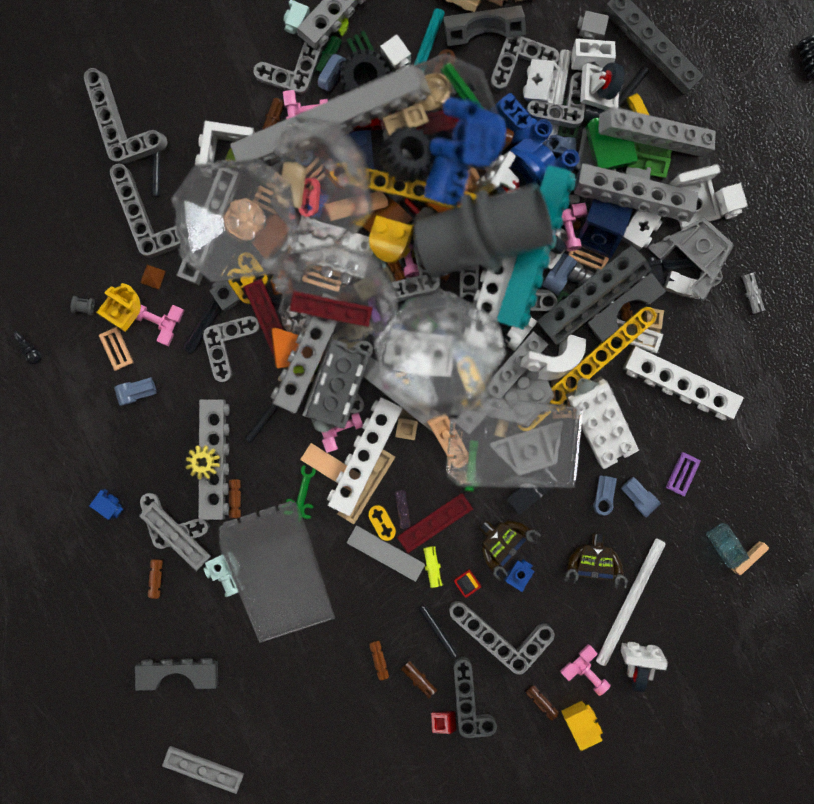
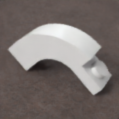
M569 335L559 343L558 357H549L529 351L521 359V367L534 372L538 371V379L541 380L562 378L582 360L585 353L586 339Z

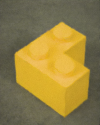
M580 701L561 711L580 751L602 741L600 735L603 732L598 722L594 723L597 718L589 704L585 705L583 701Z

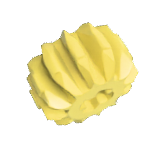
M205 445L203 451L200 446H196V452L193 450L189 451L193 458L186 457V461L191 462V465H187L186 469L193 468L190 473L191 476L198 472L197 478L202 479L204 473L205 478L208 479L210 478L209 471L212 474L217 473L213 466L220 467V464L214 463V460H218L220 456H212L216 451L215 449H211L208 452L209 448ZM206 458L207 461L205 463H207V466L200 467L199 463L201 462H199V459Z

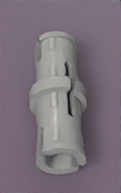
M754 273L741 276L747 292L745 295L749 298L752 313L764 311L765 308L760 296L762 292L761 289H758Z

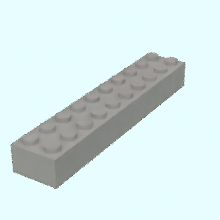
M410 65L230 145L238 167L258 172L265 169L267 164H277L282 162V158L286 156L293 157L300 154V150L315 148L318 146L317 143L321 141H331L335 139V135L350 133L356 126L360 125V127L369 125L371 120L377 117L378 119L387 117L391 111H401L408 108V104L412 102H423L427 99V96L431 95L424 72L416 66Z

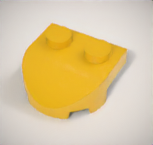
M376 215L369 236L370 248L382 261L396 263V261L403 257L405 258L409 254L411 249L408 246L415 228L411 225Z
M121 283V286L116 288L110 287L105 291L108 298L96 313L126 332L139 315L141 304L135 290L129 285Z

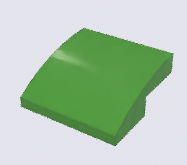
M634 142L638 161L635 165L628 167L642 170L650 167V175L666 178L672 150Z

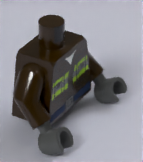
M486 520L479 527L487 536L482 541L484 544L482 553L485 563L494 572V576L499 581H501L499 578L501 572L508 576L504 567L527 541L536 544L532 540L533 535L537 534L541 537L540 533L531 530L521 522L509 520L504 523L500 521L495 527Z
M593 533L592 545L582 544L570 556L568 572L564 577L566 582L569 576L573 577V584H575L578 577L614 581L615 578L614 587L618 589V582H622L624 588L627 586V579L624 577L623 566L617 553L611 547L603 546L605 535Z

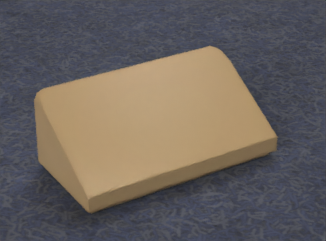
M298 163L283 164L279 202L301 208L306 175L305 167Z

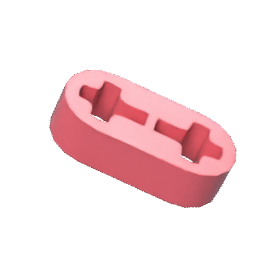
M316 178L305 179L302 206L298 209L306 217L315 215L319 209L321 187ZM311 183L314 186V190L307 188V184ZM309 203L312 206V210L308 211L305 205Z

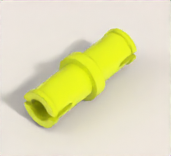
M435 546L423 548L427 565L425 570H428L430 588L443 586L439 571L441 566L437 560Z

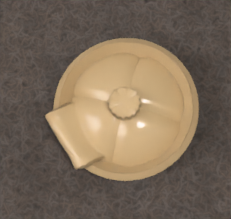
M439 73L425 75L431 95L427 96V99L420 103H422L425 111L443 109L445 100L450 98V94L453 92L450 82L444 75Z

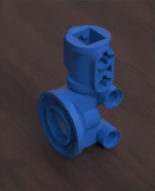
M512 93L503 97L490 110V112L500 115L505 122V127L514 132L511 141L514 147L509 151L516 155L510 168L518 170L524 176L526 186L536 184L540 189L548 165L573 172L579 162V154L575 150L568 149L556 159L551 150L545 146L552 133L551 123L547 120L537 121L535 118H531L530 114L520 105Z
M448 98L443 104V111L447 116L459 119V122L453 131V141L437 137L430 143L431 153L438 157L431 168L425 186L424 197L457 207L469 177L468 166L482 170L489 167L497 159L505 141L506 127L500 115L481 108L477 102ZM466 120L492 122L495 133L494 139L490 143V148L493 149L492 161H489V165L463 163Z

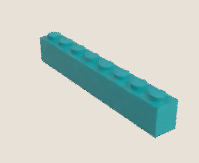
M550 165L547 167L540 191L549 211L553 230V243L518 254L496 319L497 322L524 330L525 326L527 327L529 324V313L531 307H534L536 303L537 289L543 283L542 274L544 268H547L550 262V250L556 244L555 235L557 229H560L562 226V215L564 210L568 208L570 201L568 197L576 184L575 175L571 171Z

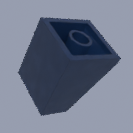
M592 199L577 236L581 241V246L611 259L625 234L633 208L621 207L617 204Z

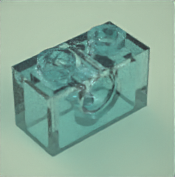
M721 523L706 533L727 567L734 569L750 558L728 524Z

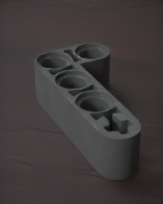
M458 657L455 659L453 667L459 732L465 738L492 736L497 730L493 716L489 714L476 715L471 662L466 657ZM461 663H465V666H468L465 667V676H462L461 669L457 668L461 666ZM466 682L470 687L467 691H461L459 685ZM465 702L471 704V708L468 711H463L460 708ZM485 721L493 723L490 729H484L482 724ZM468 722L473 727L471 730L465 731L462 729L463 724Z

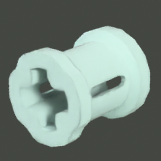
M235 572L218 579L226 592L224 594L225 597L242 590L235 580Z

